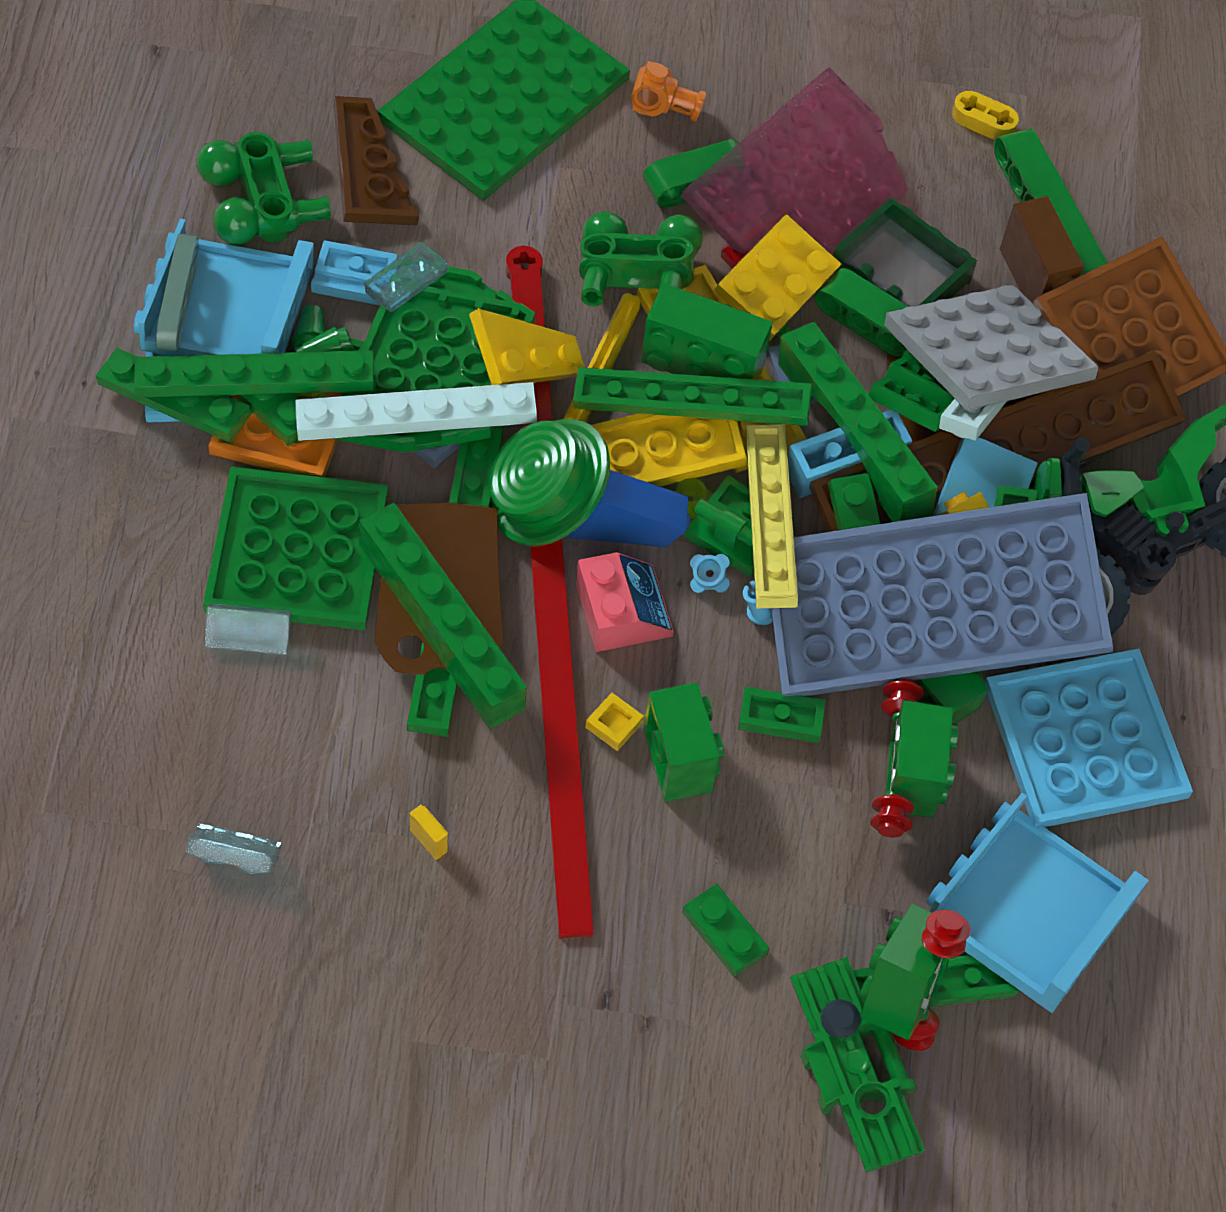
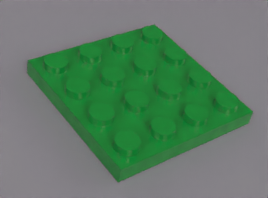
M230 467L203 601L204 612L366 631L376 568L359 546V520L386 507L388 485Z

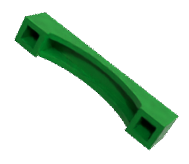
M812 322L781 335L778 365L791 382L812 384V396L833 417L852 444L867 473H869L878 495L879 504L892 522L931 516L937 492L936 484L817 324Z

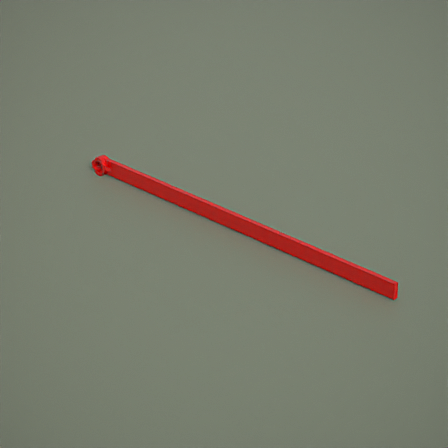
M517 246L510 250L506 256L505 273L507 278L510 279L511 298L514 302L522 303L534 311L535 325L545 327L541 286L542 255L531 246ZM519 263H528L529 269L522 270ZM549 381L535 382L533 386L537 422L552 421ZM533 423L521 424V429ZM562 539L547 545L530 546L559 938L592 937L593 921L563 547Z

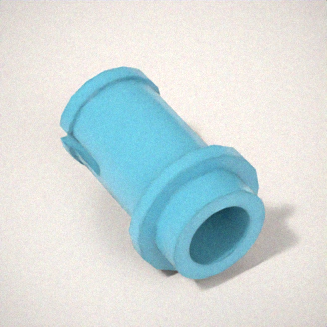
M755 581L749 582L753 591L751 592L747 585L743 589V597L748 605L747 616L754 624L768 625L773 622L772 608L756 609Z

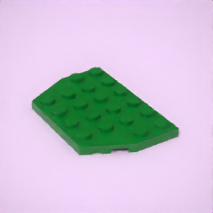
M400 258L361 348V351L373 350L374 391L342 392L341 396L491 385L490 378L469 314L479 308L535 324V312L522 303L514 302L511 296L504 291L499 290L496 292L483 283L482 277L474 271ZM495 426L332 439L406 453L489 439L493 434Z

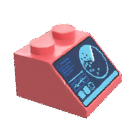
M618 552L578 560L576 587L595 652L674 637L673 627L653 564Z

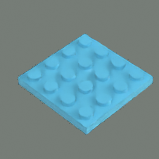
M1140 649L986 678L987 696L1020 792L1027 795L1024 804L1035 826L1049 827L1189 799L1193 793Z

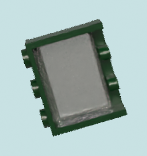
M892 197L834 248L833 257L841 263L838 269L846 268L853 271L908 307L952 298L966 284L969 285L971 283L977 260L967 250L958 247L937 228L927 224L915 215L909 207L900 204Z

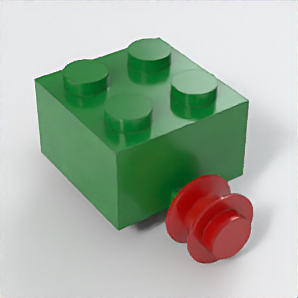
M912 679L889 682L883 687V694L889 699L882 702L881 709L885 714L892 717V720L896 723L890 737L885 795L873 800L872 808L879 814L871 818L870 824L874 829L878 830L880 835L890 838L900 837L903 833L912 829L913 823L909 818L905 817L906 815L934 817L938 804L945 805L948 786H953L956 762L950 761L951 749L956 748L959 725L952 724L953 708L917 702L924 696V690Z
M911 904L903 919L896 916L886 935L887 945L879 943L871 957L869 968L875 971L874 974H869L860 993V998L866 1000L860 1018L892 1032L896 1042L906 1049L923 1051L930 1048L935 1041V1033L939 1029L940 1022L936 1013L929 1008V1005L942 984L949 959L960 956L965 950L966 940L971 932L968 921L962 915L952 910L929 912L914 904Z

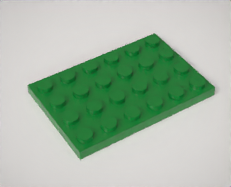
M515 0L377 110V113L383 125L484 201L629 80L630 69L536 0Z

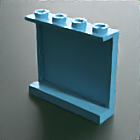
M180 218L175 232H169L167 236L165 257L159 258L157 261L154 284H148L146 288L145 307L143 311L138 310L135 316L134 333L139 334L140 350L168 356L285 353L313 273L312 242L298 240L293 256L199 239L197 266L178 351L157 349L158 319L177 235L186 234V221Z
M1021 793L1012 805L1007 802L1003 803L991 821L995 824L994 828L991 831L986 828L981 830L970 847L974 851L969 858L963 854L960 856L948 874L952 878L947 886L939 882L926 903L931 906L929 912L952 910L962 915L968 921L971 928L964 951L1046 1010L1053 1013L1136 902L1149 880L1137 871H1134L1126 883H1124L1044 826H1035L1032 818L1020 810L1027 795Z

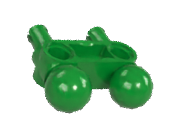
M251 132L245 134L234 145L228 141L216 139L206 143L200 149L196 158V167L203 181L213 186L225 187L233 184L239 178L245 199L232 197L224 200L216 208L213 215V227L220 239L234 245L250 242L255 236L268 242H280L285 240L291 232H295L299 224L322 220L329 221L331 219V207L327 196L298 201L291 198L282 168L294 164H309L313 162V149L309 139L298 142L277 143L267 134Z
M609 211L594 213L587 219L582 228V241L580 243L581 261L579 266L580 277L584 280L581 291L582 302L592 307L601 305L605 287L658 289V293L663 283L679 289L688 287L694 280V258L703 242V235L699 224L692 218L679 214L669 216L661 222L656 235L629 234L625 221L617 214Z

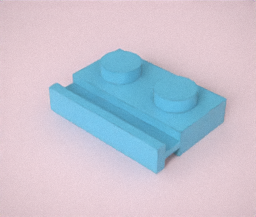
M324 240L315 268V275L311 281V292L380 306L396 270L398 254Z

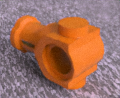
M648 61L637 72L631 95V110L642 115L654 117L661 113L666 114L670 109L689 116L691 121L696 122L701 112L706 92L702 90L695 92L678 86V79L673 78L669 68L660 63Z

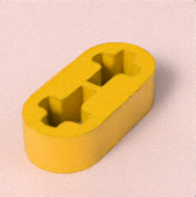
M964 91L956 96L952 110V117L956 123L993 140L996 137L1016 132L1019 116L1010 106L974 91ZM968 107H972L970 111L966 110ZM1000 121L1005 122V123L1003 124V126H1002V125H999L998 123H999Z

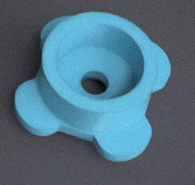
M697 554L692 557L690 565L693 568L694 578L691 580L690 586L695 593L700 594L705 590H716L718 593H724L728 590L730 582L726 578V569L729 567L730 561L726 555L703 556ZM712 570L714 572V575L712 577H708L706 575V572Z

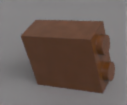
M1048 196L1013 204L1000 251L1020 292L1033 303L1037 297L1080 277L1084 265Z

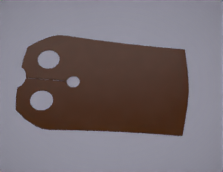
M457 503L398 505L397 507L501 650L504 634L499 581L497 508ZM380 577L375 643L384 660L398 673L425 675L427 671L436 668L447 670L384 579ZM407 636L418 637L424 644L423 653L414 659L401 656L398 652V644L401 639Z

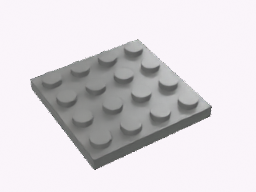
M1005 285L991 290L973 292L950 299H941L936 302L914 307L910 306L886 313L884 326L966 411L1096 379L1098 366L1060 329L1051 326L1041 317V311L1014 285Z

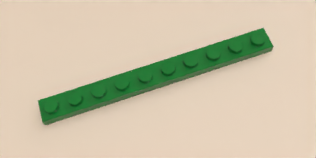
M505 425L495 426L493 434L489 439L460 443L449 503L490 507L489 476L492 464L501 448ZM422 642V646H421L420 655H421V654L423 653V651H424V644H423V642ZM436 668L427 671L425 675L416 674L407 720V731L448 737L457 690V683L448 670Z

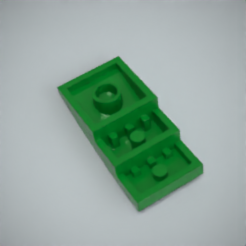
M907 348L901 358L890 364L885 377L873 383L869 391V396L873 401L934 432L939 430L942 413L955 399Z

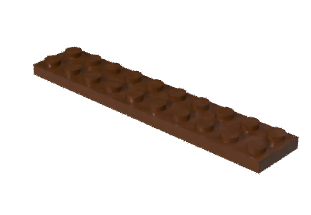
M1155 350L1097 372L1095 380L1053 389L1000 409L980 434L979 438L1037 462L1031 480L1033 482L1039 466L1044 461H1047L1049 458H1059L1060 460L1079 437L1087 439L1090 443L1089 450L1079 461V463L1180 425L1187 418ZM942 431L907 445L937 486L933 513L961 441L960 437L948 431ZM862 462L810 482L809 489L828 532L838 531L828 482L831 479L866 474L867 471ZM871 481L880 524L892 523V520L879 504L877 492Z

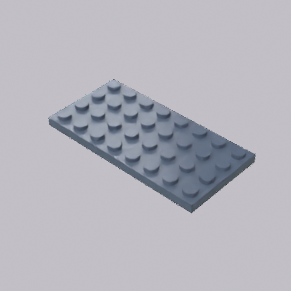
M1087 493L793 537L798 607L772 608L782 696H810L886 685L889 682L902 679H912L915 681L1113 652Z

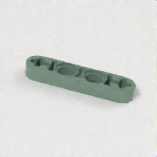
M177 235L157 325L156 346L159 350L178 351L198 260L199 238L197 235Z

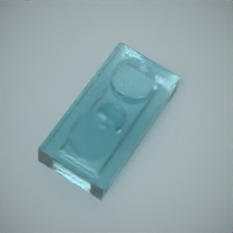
M420 242L365 281V292L392 313L447 273V261Z
M209 603L207 607L205 647L287 655L289 651L291 611Z
M200 823L188 838L186 854L198 856L200 861L208 864H220L223 862L236 865L242 871L250 874L270 873L280 857L282 842Z

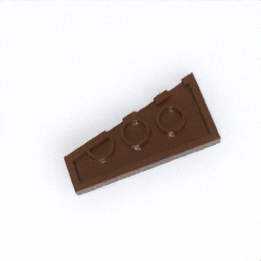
M335 96L333 107L343 222L417 225L419 214L416 207L412 206L408 197L409 189L405 180H401L396 167L397 160L394 152L389 150L386 143V133L372 98Z

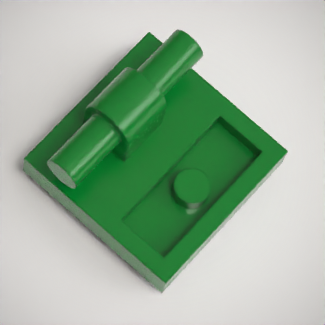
M727 475L708 501L700 499L694 509V513L697 516L686 528L684 538L714 556L718 554L726 555L730 561V566L751 578L754 574L749 487Z

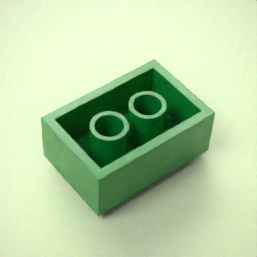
M663 283L646 318L641 363L647 364L657 371H666L672 374L758 380L765 366L773 322Z

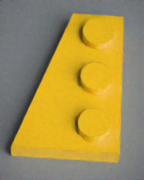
M479 308L469 314L491 385L535 383L577 377L578 367L585 368L574 335Z

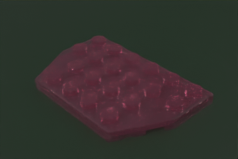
M828 67L689 185L681 196L734 250L746 255L787 214L833 256L834 248L889 198L892 197L898 201L908 189L902 175L897 170V161L893 151H888L881 133L884 128L880 118Z

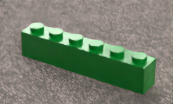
M392 503L359 520V546L488 728L492 729L523 712L526 704L527 686L396 504Z

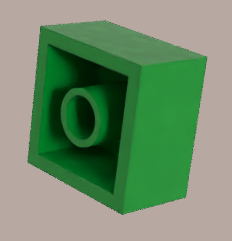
M698 682L651 691L648 694L643 732L664 802L711 793L715 776L720 775L719 758L724 757L723 742L720 734L713 733L710 725V721L713 719L711 703L708 696L702 697Z

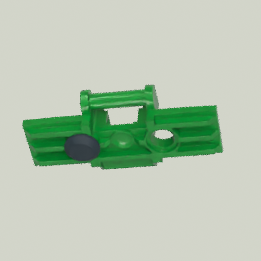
M845 957L790 976L791 983L815 1041L805 1047L800 1054L805 1070L812 1069L821 1092L817 1102L822 1114H828L833 1111L832 1108L834 1106L840 1105L865 1172L874 1171L924 1153V1146L904 1099V1096L913 1093L918 1087L915 1080L908 1077L891 1032L860 1018L865 1000L860 998L861 990L848 958ZM871 1035L875 1039L891 1079L883 1083L878 1082L862 1042L863 1038ZM873 1099L882 1105L885 1104V1108L878 1114H869L863 1111L860 1103Z

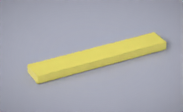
M785 424L746 425L756 609L798 607Z

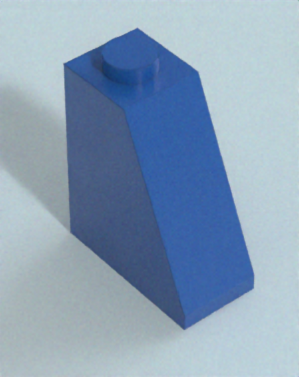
M610 470L606 489L598 505L584 523L566 537L668 547L679 536L685 534L686 528L690 524V514L687 513L688 496Z

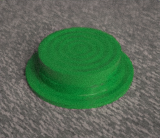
M560 419L530 424L510 437L498 452L489 476L491 508H497V526L501 532L518 544L542 546L566 537L582 525L601 500L609 479L610 454L603 436L584 421Z

